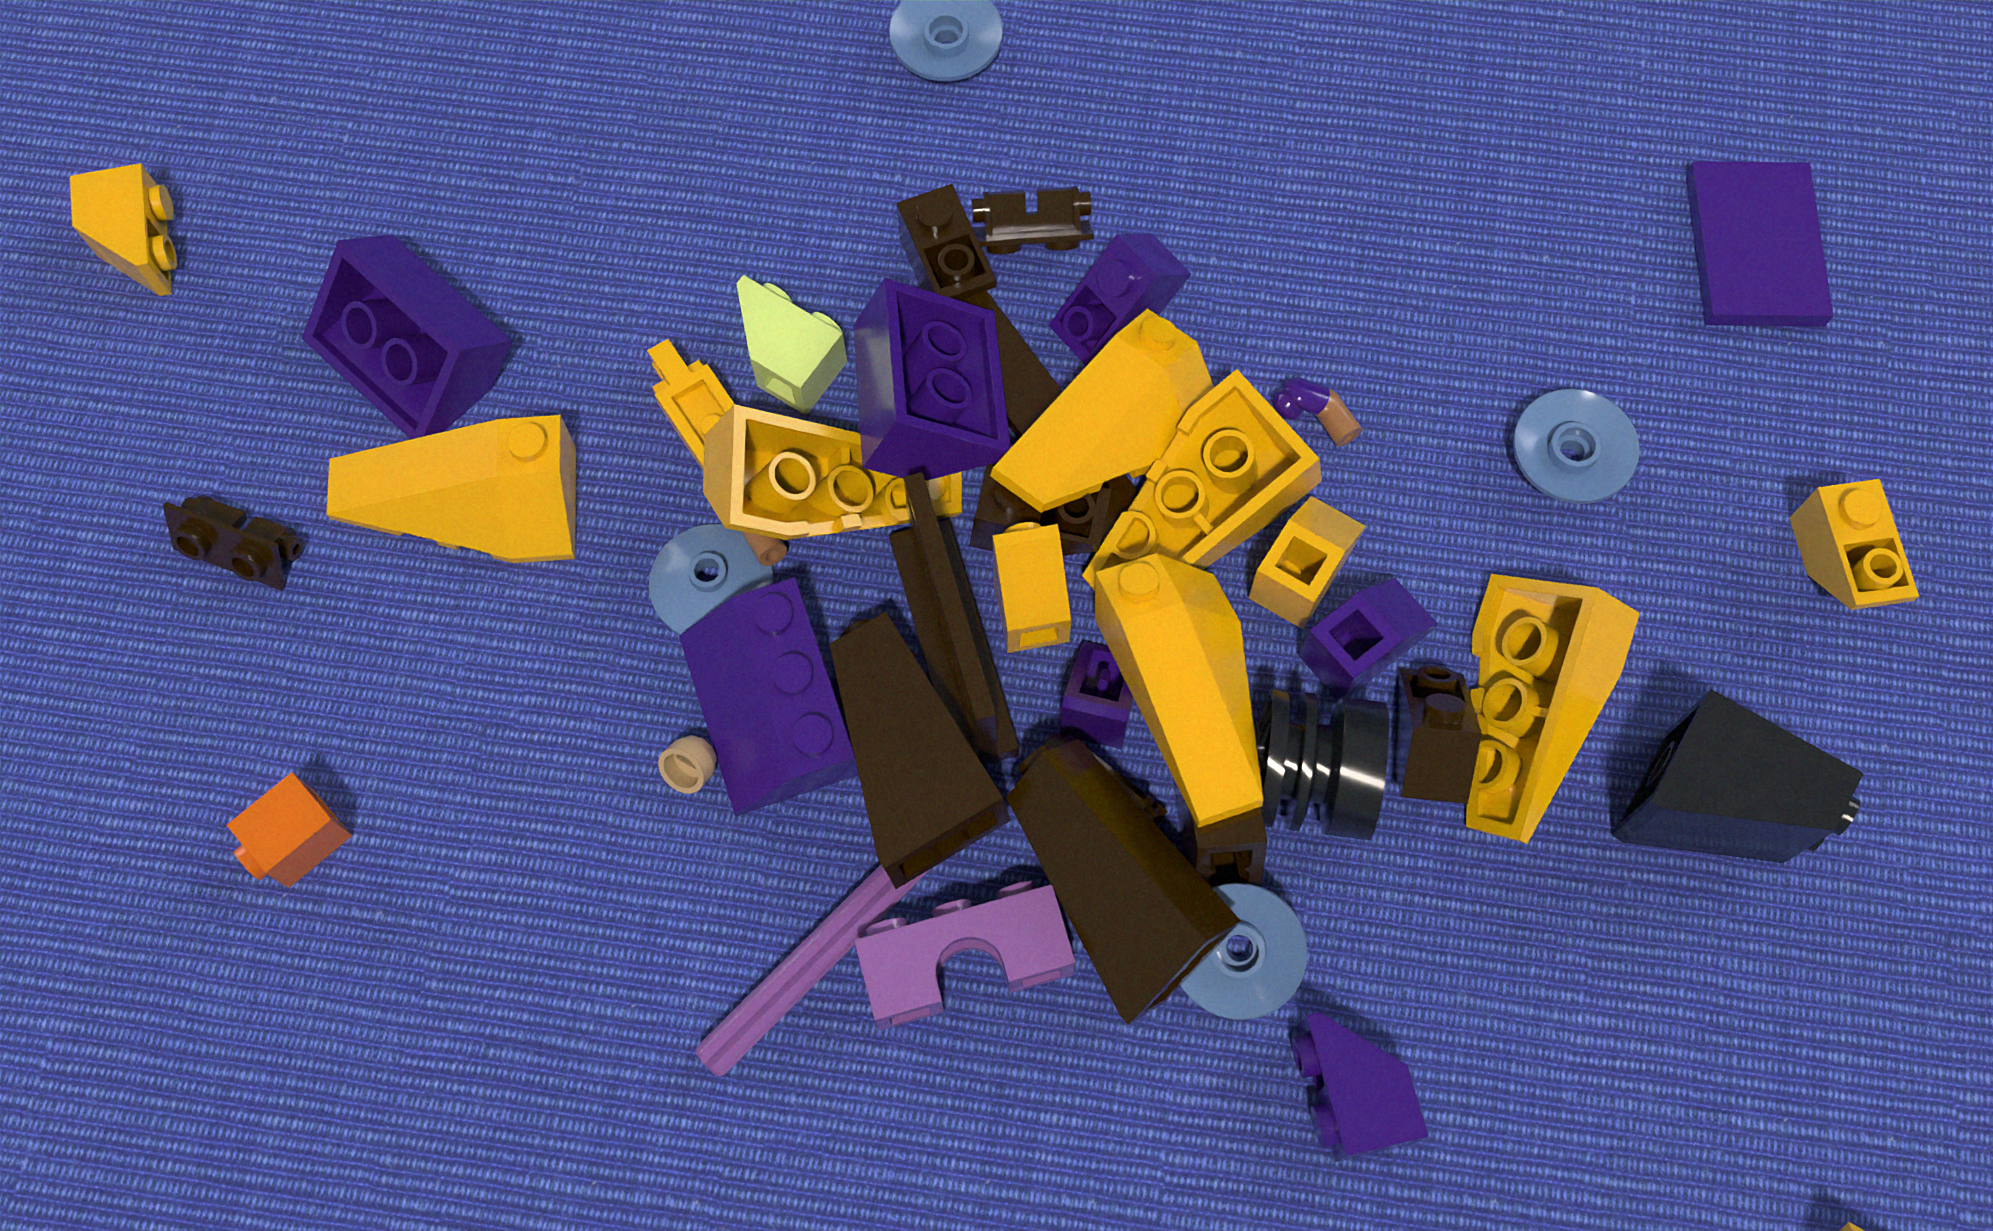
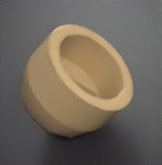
M690 735L674 741L665 749L659 757L658 767L668 785L679 792L691 794L700 790L710 780L716 768L717 756L714 748L704 738Z

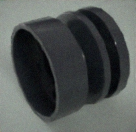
M1269 688L1264 710L1254 727L1263 794L1261 811L1264 826L1272 828L1280 799H1285L1286 829L1293 831L1300 830L1307 814L1309 802L1318 803L1323 834L1370 841L1375 832L1380 814L1387 771L1389 748V711L1387 703L1339 697L1332 712L1329 725L1319 724L1316 693H1302L1296 718L1293 721L1289 720V690Z

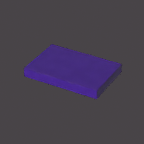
M1693 161L1686 174L1706 325L1825 327L1833 317L1810 162Z

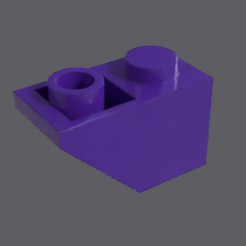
M1116 234L1048 326L1087 366L1119 331L1147 308L1159 316L1191 276V273L1154 234Z
M1393 578L1358 591L1311 628L1299 657L1337 699L1339 697L1349 698L1432 632L1438 623L1399 581Z
M1321 1012L1304 1017L1297 1025L1300 1036L1292 1037V1050L1300 1076L1303 1079L1311 1077L1319 1103V1105L1311 1106V1118L1317 1140L1321 1148L1331 1147L1335 1162L1415 1144L1429 1136L1408 1065Z

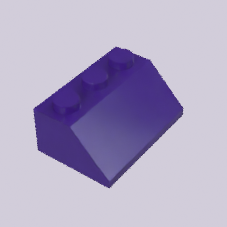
M394 235L338 240L301 338L410 440L444 432L492 389L513 342Z
M884 278L853 325L862 468L900 478L922 472L925 481L997 463L1009 451L1011 446L994 311Z
M795 577L734 596L679 635L735 816L859 775L854 752Z

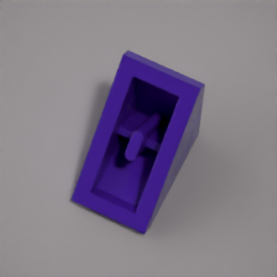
M1082 641L1063 697L1060 735L1068 732L1076 739L1122 750L1134 698L1109 647Z

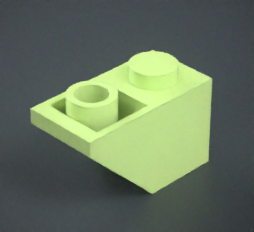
M743 275L736 285L749 356L757 387L807 416L847 363L843 333L840 327L828 316L820 312H813L811 315L794 305L789 296L777 286L770 283H765L762 286Z

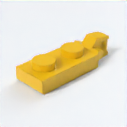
M666 339L647 350L653 361L651 364L662 380L652 386L659 407L703 471L705 434L734 405V402L708 364L702 365L697 360L686 366L669 339Z

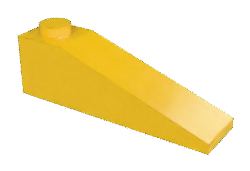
M1147 308L1104 346L997 462L991 471L990 477L1039 512H1044L1079 499L1087 493L1098 492L1103 482L1127 473L1132 478L1148 473L1151 465L1156 459L1160 460L1178 432L1177 426L1187 410L1214 388L1197 341L1177 329L1169 320L1158 316Z
M1238 369L1192 405L1177 426L1178 432L1160 460L1156 459L1146 474V482L1129 509L1121 513L1098 552L1082 574L1084 580L1094 591L1095 572L1155 553L1204 570L1276 520L1322 482L1320 458Z
M734 404L705 434L703 493L724 528L790 540L909 523L903 478L862 468L860 433ZM962 472L925 481L936 519L957 517L962 513Z
M561 415L496 419L330 458L326 515L331 520L397 536L406 533L435 540L439 546L459 550V547L489 553L493 559L510 563L576 559V446Z
M1158 553L1095 572V621L1198 828L1261 807L1263 804V794L1241 622L1215 575Z
M1491 574L1472 633V654L1479 657L1478 688L1470 690V697L1475 713H1477V720L1482 735L1467 804L1466 827L1521 843H1528L1622 674L1640 615L1639 612L1597 587Z

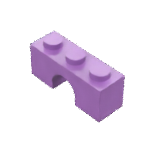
M1034 881L1020 882L999 890L996 893L998 900L973 907L969 899L956 900L934 908L931 911L933 918L907 925L905 918H893L869 926L866 929L868 936L856 939L854 942L872 1012L879 1031L944 1013L938 988L939 974L947 960L962 951L977 950L993 957L1003 971L1009 994L1073 976L1076 962L1052 885L1036 888Z

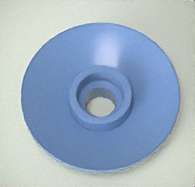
M903 0L892 15L889 34L895 56L908 70L930 80L956 81L977 74L993 61L1002 43L1003 26L1000 14L990 0ZM942 42H952L949 44H942Z
M1562 389L1540 396L1524 410L1514 430L1513 450L1516 462L1523 475L1539 491L1559 501L1572 504H1590L1610 498L1628 483L1638 464L1639 441L1633 424L1616 404L1590 391ZM1569 449L1574 451L1578 455L1579 461L1568 459L1560 450Z
M723 524L700 525L676 535L661 549L651 568L649 594L652 605L662 622L670 630L681 635L730 598L774 584V572L772 565L763 566L758 562L741 531L724 528ZM716 567L719 569L718 576L712 581L703 582L697 579L699 572L705 568Z
M1225 883L1212 887L1213 890L1237 915L1241 922L1185 980L1181 987L1196 1004L1217 1016L1246 1020L1270 1014L1283 1006L1293 996L1303 979L1307 964V942L1303 927L1290 906L1279 896L1265 888L1247 883ZM1235 935L1246 936L1252 942L1253 952L1246 957H1238L1230 951L1228 940Z

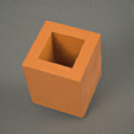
M293 772L226 825L241 843L233 851L240 863L257 880L261 881L269 875L288 888L352 837V834L317 792Z

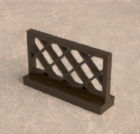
M923 473L905 476L903 480L910 529L890 534L889 541L930 682L983 766L1019 756V746L950 521L946 519L937 522Z

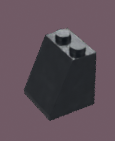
M1710 689L1667 730L1618 822L1612 837L1623 843L1785 863L1806 849L1814 852L1822 844L1826 836L1831 833L1839 836L1849 827L1861 804V801L1853 797V794L1864 773Z

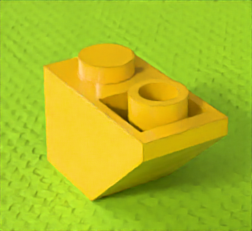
M141 163L71 175L72 226L100 259L157 295L172 294L170 270L177 268V256L167 231V220L173 219L174 210L166 187L163 184L157 185Z
M1880 479L1818 487L1789 518L1807 575L1850 610L1911 602L1919 597Z
M1311 496L1288 520L1260 564L1248 598L1299 628L1304 629L1366 526Z
M1025 522L1007 528L1003 534L992 535L994 588L1007 653L1069 642L1071 615L1058 525L1041 527L1038 523Z

